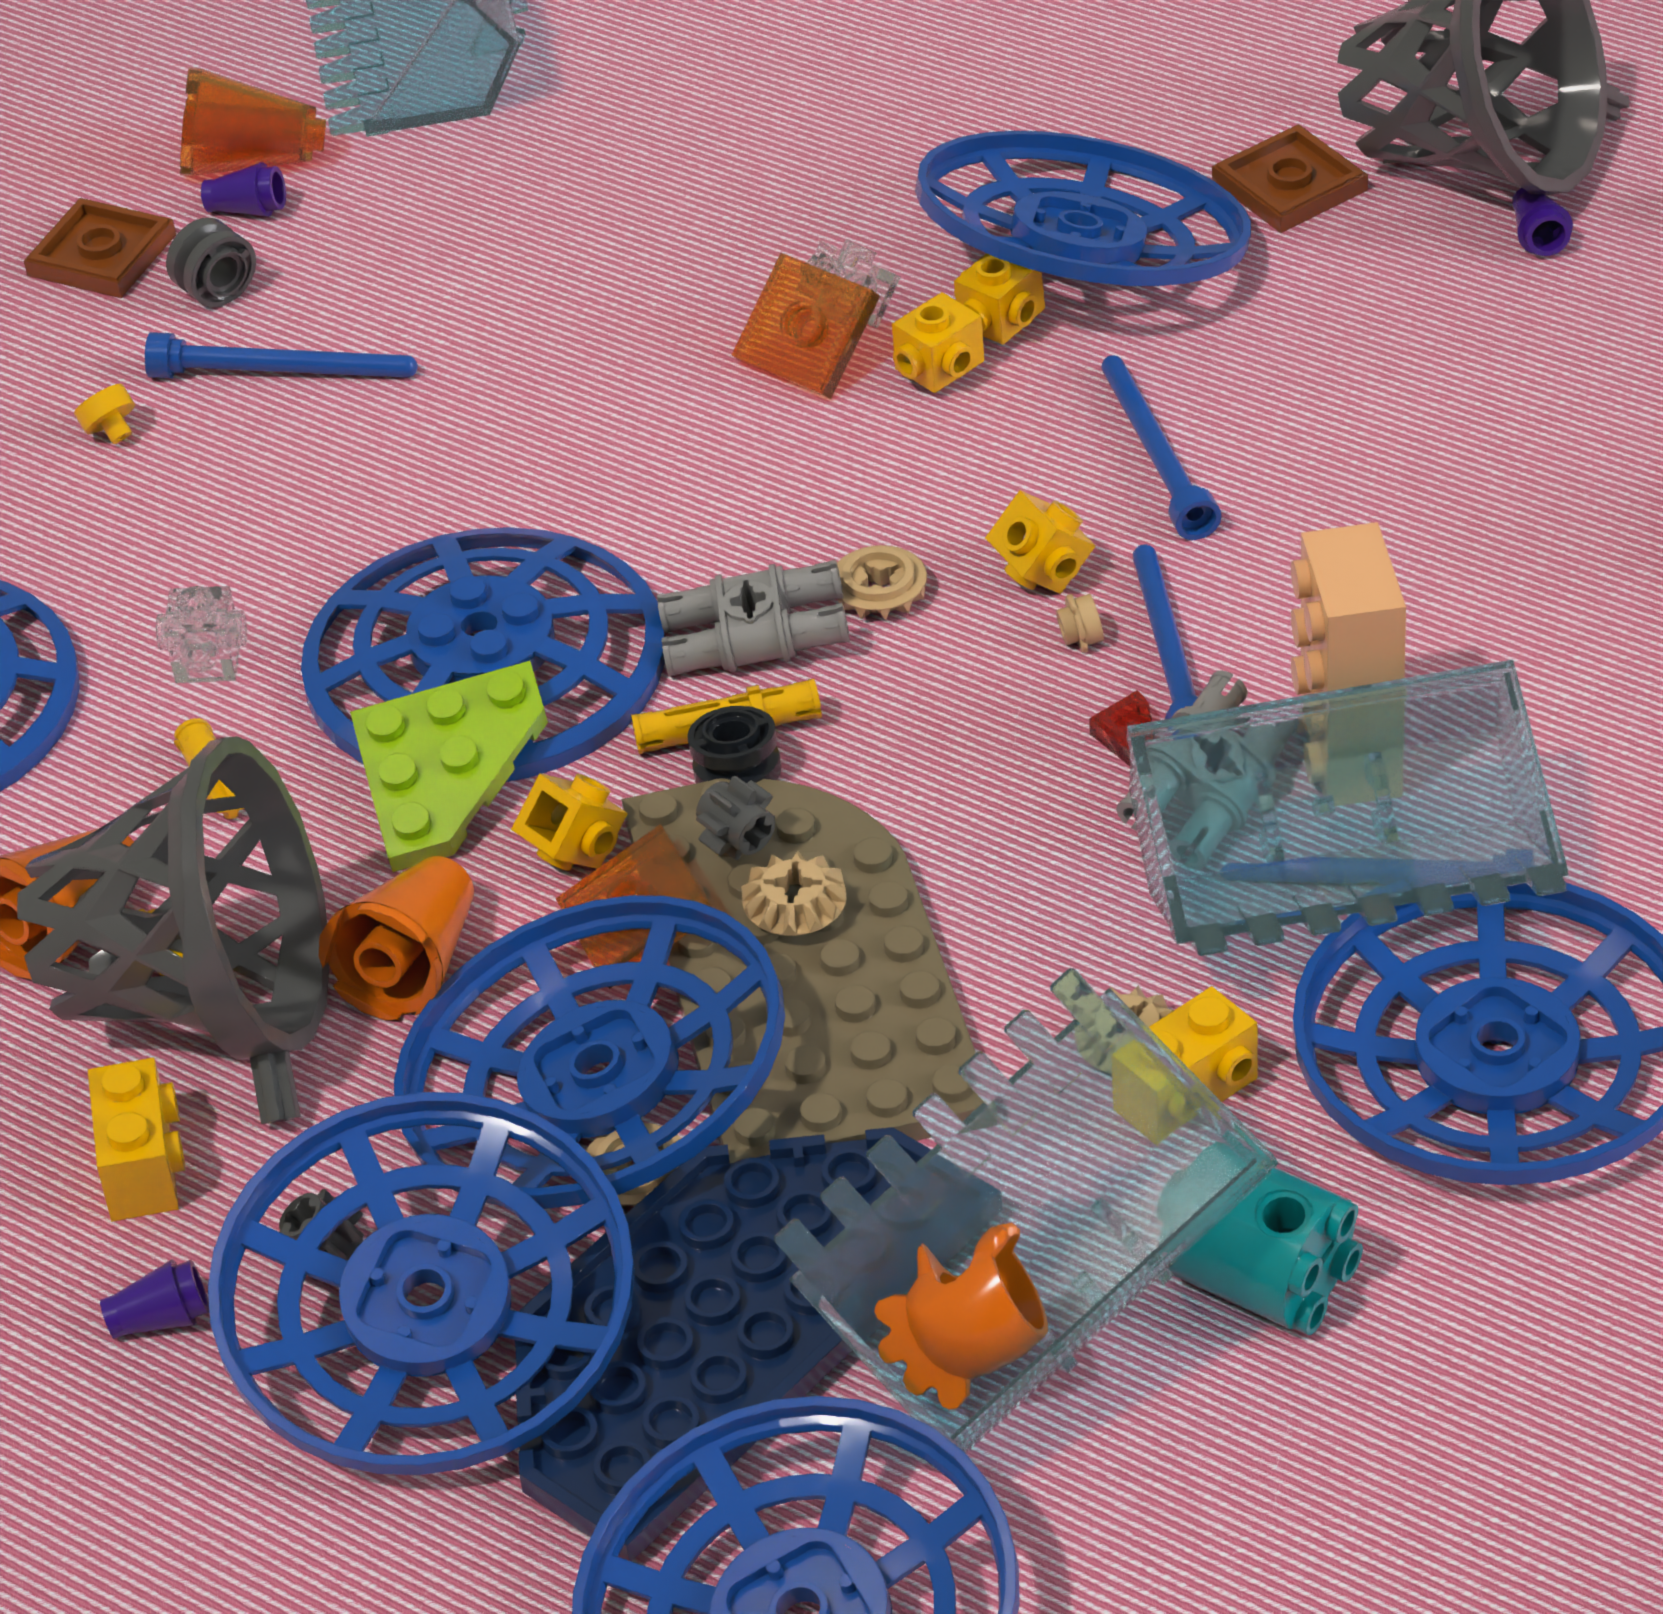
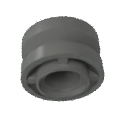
M201 218L189 223L176 235L167 253L166 268L170 279L199 303L207 307H221L237 299L246 290L255 272L256 255L252 245L223 222L215 218Z

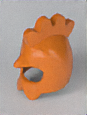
M1015 1224L997 1225L983 1233L975 1246L970 1266L960 1276L953 1275L945 1269L929 1248L922 1243L917 1250V1278L907 1294H894L876 1303L874 1312L877 1319L891 1328V1332L878 1345L879 1356L885 1363L892 1364L904 1361L907 1364L903 1377L907 1391L919 1396L924 1395L934 1387L937 1390L938 1399L942 1407L948 1410L957 1409L970 1395L971 1379L993 1373L1011 1364L1028 1353L1047 1334V1317L1038 1291L1028 1272L1013 1251L1020 1238V1229Z

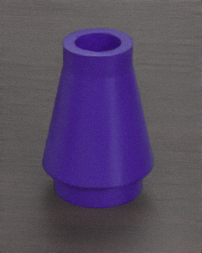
M260 162L215 179L204 180L201 184V199L207 212L221 211L269 217L272 215L273 210H282L284 208L286 186L283 174L277 166L268 167L264 162Z
M1523 188L1517 190L1512 199V206L1515 210L1517 234L1521 246L1526 251L1540 256H1551L1563 250L1570 240L1573 229L1572 218L1568 211L1545 194H1530Z
M171 1259L116 1294L100 1300L103 1318L113 1339L133 1333L192 1326L196 1324L195 1317L209 1313L207 1294L200 1274L192 1260L177 1265Z

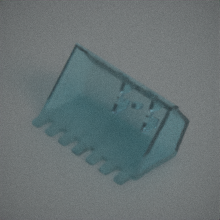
M306 0L308 9L340 5L309 18L313 34L343 30L317 40L314 43L316 58L322 59L350 54L320 66L321 83L329 84L356 80L328 90L323 94L325 107L328 110L360 105L328 119L332 136L365 131L366 137L387 134L390 131L490 115L518 49L523 44L526 36L525 29L516 27L514 14L528 11L527 0Z
M1513 660L1127 726L1126 738L1130 751L1129 792L1149 894L1169 925L1171 936L1176 944L1190 942L1196 953L1200 956L1226 952L1228 947L1224 936L1246 932L1254 945L1261 946L1284 941V932L1281 926L1303 922L1310 934L1317 936L1341 931V923L1337 917L1341 915L1359 912L1368 925L1374 926L1396 922L1398 918L1394 906L1415 903L1424 915L1431 916L1454 911V904L1450 896L1471 893L1480 905L1487 906L1510 901V893L1506 886L1527 883L1537 896L1561 893L1567 890L1563 876H1568V868Z
M1074 968L1066 970L1050 985V991L1075 1019L1055 1038L1052 1037L1029 1010H1022L1005 1026L1004 1032L1029 1060L1009 1080L982 1051H977L959 1068L958 1074L983 1101L965 1120L961 1121L937 1093H931L913 1109V1117L937 1143L921 1160L915 1163L891 1135H885L867 1151V1159L891 1185L877 1200L869 1205L845 1177L837 1178L820 1194V1200L846 1227L833 1240L823 1247L799 1219H792L774 1236V1242L800 1269L789 1279L911 1417L933 1427L965 1453L970 1451L1061 1366L1066 1372L1071 1371L1078 1364L1073 1355L1155 1280L1165 1285L1174 1276L1169 1267L1272 1174V1169L1278 1165L1276 1157L1110 988L1099 996ZM1013 1223L1020 1229V1238L1013 1251L1023 1264L1038 1291L1047 1317V1334L1028 1353L1011 1364L993 1373L971 1379L970 1395L957 1409L948 1410L942 1407L938 1399L937 1390L934 1387L924 1395L916 1396L912 1394L903 1382L907 1364L904 1361L892 1364L885 1363L879 1356L878 1345L891 1332V1328L877 1319L874 1312L876 1303L891 1295L907 1294L917 1278V1250L922 1243L929 1248L945 1269L953 1275L960 1276L970 1266L975 1246L983 1233L991 1227Z

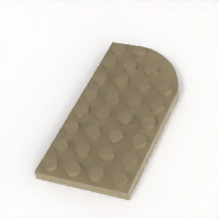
M723 778L621 799L622 808L628 813L625 823L646 895L669 896L697 901L727 913L747 927L763 945L782 986L785 1022L781 1046L771 1072L751 1104L718 1137L720 1145L728 1144L730 1163L745 1158L770 1155L769 1140L824 1134L825 1143L866 1139L865 1130L894 1127L918 1141L995 1124L994 1103L906 855L897 840L882 824L850 802L830 793L796 783L762 779L756 782V784L773 796L765 809L775 815L774 833L769 842L760 851L752 855L742 853L739 860H735L727 853L719 856L701 843L698 839L706 827L696 821L697 805L704 792L717 782L725 781L729 783L730 780ZM799 850L806 861L824 855L829 868L841 869L847 892L845 907L831 924L818 931L797 936L773 934L757 927L750 921L744 911L741 886L749 882L752 867L768 866L771 855L784 861L792 859ZM790 885L788 892L785 893L788 896L789 903H794V896L798 895L802 885ZM676 932L667 962L668 966L694 974L711 986L716 994L747 968L741 959L721 945L697 935ZM760 987L728 1013L733 1033V1048L728 1068L752 1064L766 1031L768 1019L766 1000ZM675 992L682 1017H685L699 1007L684 995ZM712 1027L690 1040L698 1070H708L711 1063L714 1045ZM733 1091L715 1093L708 1104L711 1115Z

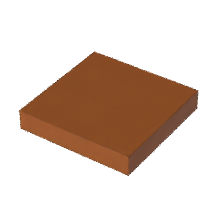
M1299 124L1212 166L1213 181L1230 192L1242 205L1280 233L1368 191L1367 173Z
M79 198L25 258L24 265L27 276L122 298L176 236L174 221L162 216Z

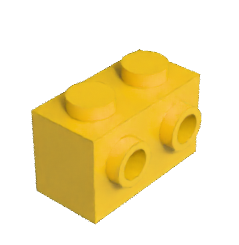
M1209 987L1109 1052L1111 1108L1157 1146L1258 1078L1257 1022L1214 987Z
M154 1057L87 1069L97 1169L111 1222L179 1210L175 1173L185 1171L186 1168L179 1131L170 1132L169 1123L180 1122L173 1082L161 1084Z

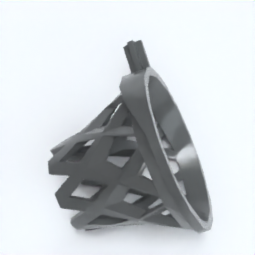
M1408 0L1396 9L1355 25L1353 28L1356 34L1341 44L1337 61L1341 65L1362 70L1338 92L1343 117L1373 127L1360 136L1355 144L1365 156L1383 159V164L1421 163L1485 172L1518 184L1530 194L1553 195L1570 192L1592 170L1604 137L1606 119L1611 121L1620 119V109L1628 108L1630 104L1628 96L1620 93L1619 88L1607 83L1601 35L1590 0H1538L1546 18L1521 44L1488 31L1503 1L1525 0ZM1454 5L1453 12L1446 10V8ZM1433 25L1445 28V30L1434 31L1431 28ZM1380 38L1381 42L1385 45L1379 53L1367 50L1369 46ZM1417 52H1423L1419 58L1415 57ZM1482 60L1494 63L1484 70ZM1525 68L1558 80V103L1529 117L1502 95ZM1454 72H1456L1459 88L1448 84ZM1381 80L1407 92V95L1391 112L1362 101ZM1457 117L1468 124L1472 136L1451 137L1439 129L1438 126ZM1517 137L1545 154V157L1540 162H1525L1512 148L1509 140ZM1399 138L1412 146L1406 147L1391 144L1390 142Z
M237 736L209 741L191 760L190 766L186 770L134 804L114 820L87 836L31 860L25 869L31 878H39L18 892L17 917L23 921L54 929L32 948L24 958L33 983L67 991L51 1001L49 1009L62 1020L173 1022L209 1032L220 1049L235 1059H250L261 1124L283 1122L301 1117L289 1052L302 1050L314 1039L327 1006L330 966L327 963L322 968L318 956L319 937L327 925L325 898L318 866L300 812L277 769L250 741ZM218 780L236 795L206 800ZM167 804L162 811L149 814L152 809ZM244 808L249 816V820L216 858L205 856L203 814ZM150 824L130 847L122 844L129 834L144 825ZM259 841L263 847L272 875L242 866ZM139 878L169 888L170 897L152 913L125 908ZM98 879L94 885L79 897L78 902L73 908L48 901L72 880ZM229 883L277 896L280 917L238 943L217 928L212 905ZM282 936L277 966L258 955L260 951ZM77 940L101 950L89 958V972L55 961ZM171 950L183 953V958L177 955L176 953L172 952ZM233 970L272 989L271 1002L252 1005L239 987ZM154 971H157V972H159V973L165 975V976L151 977L152 974L154 973Z

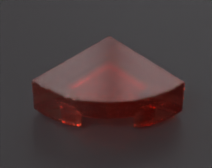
M1136 690L1089 718L1090 735L1127 765L1132 766L1143 757L1151 744L1152 718L1149 703Z

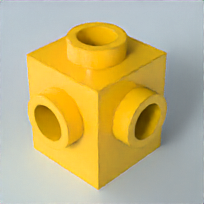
M987 253L954 280L956 301L982 316L983 337L1002 345L1009 341L1023 327L1028 326L1045 309L1042 272L998 259Z
M943 292L892 323L895 369L904 377L914 380L933 393L938 392L984 362L982 316Z
M1021 490L1018 491L985 537L1008 562L1004 570L1013 580L1030 590H1034L1038 584L1059 594L1063 592L1071 579L1076 576L1082 564L1096 547L1079 529L1083 520L1073 510L1058 501L1053 500L1052 503H1048Z
M539 773L511 830L537 847L536 854L555 867L570 871L573 864L600 869L606 856L613 850L617 842L618 832L628 813L607 799L611 791L606 786L590 777L576 774L574 780L570 781Z

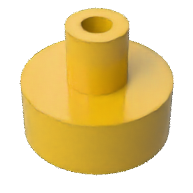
M115 384L86 399L75 409L74 415L86 434H94L104 430L112 444H117L132 434L124 417L134 409L135 403L123 384Z

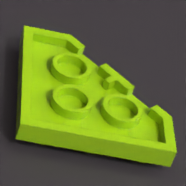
M530 661L350 711L392 872L410 868L428 857H449L454 855L468 836L466 827L482 805L489 807L515 770L513 761L529 739L535 741L547 725L546 713Z

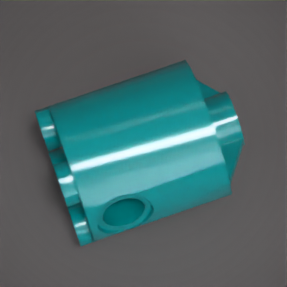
M1217 1144L1207 1150L1193 1167L1185 1172L1178 1173L1171 1180L1163 1194L1158 1210V1219L1161 1224L1165 1225L1161 1240V1263L1165 1271L1288 1329H1296L1304 1334L1312 1335L1324 1319L1328 1306L1327 1298L1338 1280L1342 1282L1349 1281L1360 1263L1363 1245L1352 1239L1358 1216V1206L1345 1197L1235 1148Z

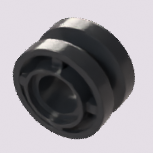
M728 706L715 709L698 718L688 731V744L693 758L692 767L695 783L720 778L731 780L733 776H737L745 783H748L750 780L756 783L762 779L777 780L781 773L780 754L776 746L775 723L772 717L763 710L750 706Z

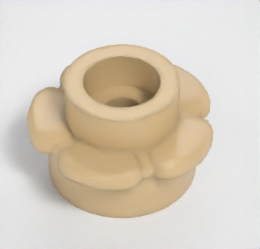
M1068 594L1065 598L1066 607L1056 610L1059 628L1066 645L1078 642L1081 652L1086 653L1088 652V645L1104 641L1099 614L1091 594L1074 598L1072 594Z

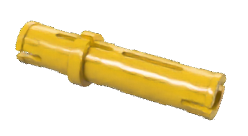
M815 679L761 690L759 685L746 687V693L730 697L711 699L655 712L632 714L631 719L638 753L643 754L660 750L661 748L688 744V731L698 718L710 711L728 706H750L763 710L772 717L775 726L795 721L822 718Z

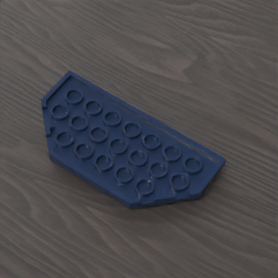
M894 1127L865 1130L866 1139L825 1143L824 1134L769 1140L770 1155L745 1158L734 1163H730L728 1144L707 1146L695 1157L676 1168L625 1214L631 1237L635 1276L632 1308L620 1345L601 1378L580 1403L542 1435L519 1447V1475L522 1492L591 1538L601 1515L624 1484L657 1452L693 1428L737 1409L771 1400L804 1397L881 1323L874 1312L876 1303L891 1295L907 1294L917 1278L918 1247L924 1243L938 1261L943 1264L1001 1208L1000 1189ZM604 1233L571 1263L574 1287L571 1313L568 1320L570 1322L607 1325L612 1309L615 1276L611 1245L607 1234ZM552 1281L522 1307L519 1312L547 1318L551 1304ZM514 1340L516 1367L528 1355L535 1344ZM556 1348L548 1363L535 1378L516 1392L518 1425L534 1417L564 1393L589 1364L594 1353ZM757 1441L744 1444L724 1453L723 1455L730 1467ZM697 1469L676 1482L648 1509L627 1538L619 1554L620 1558L632 1562L708 1489Z

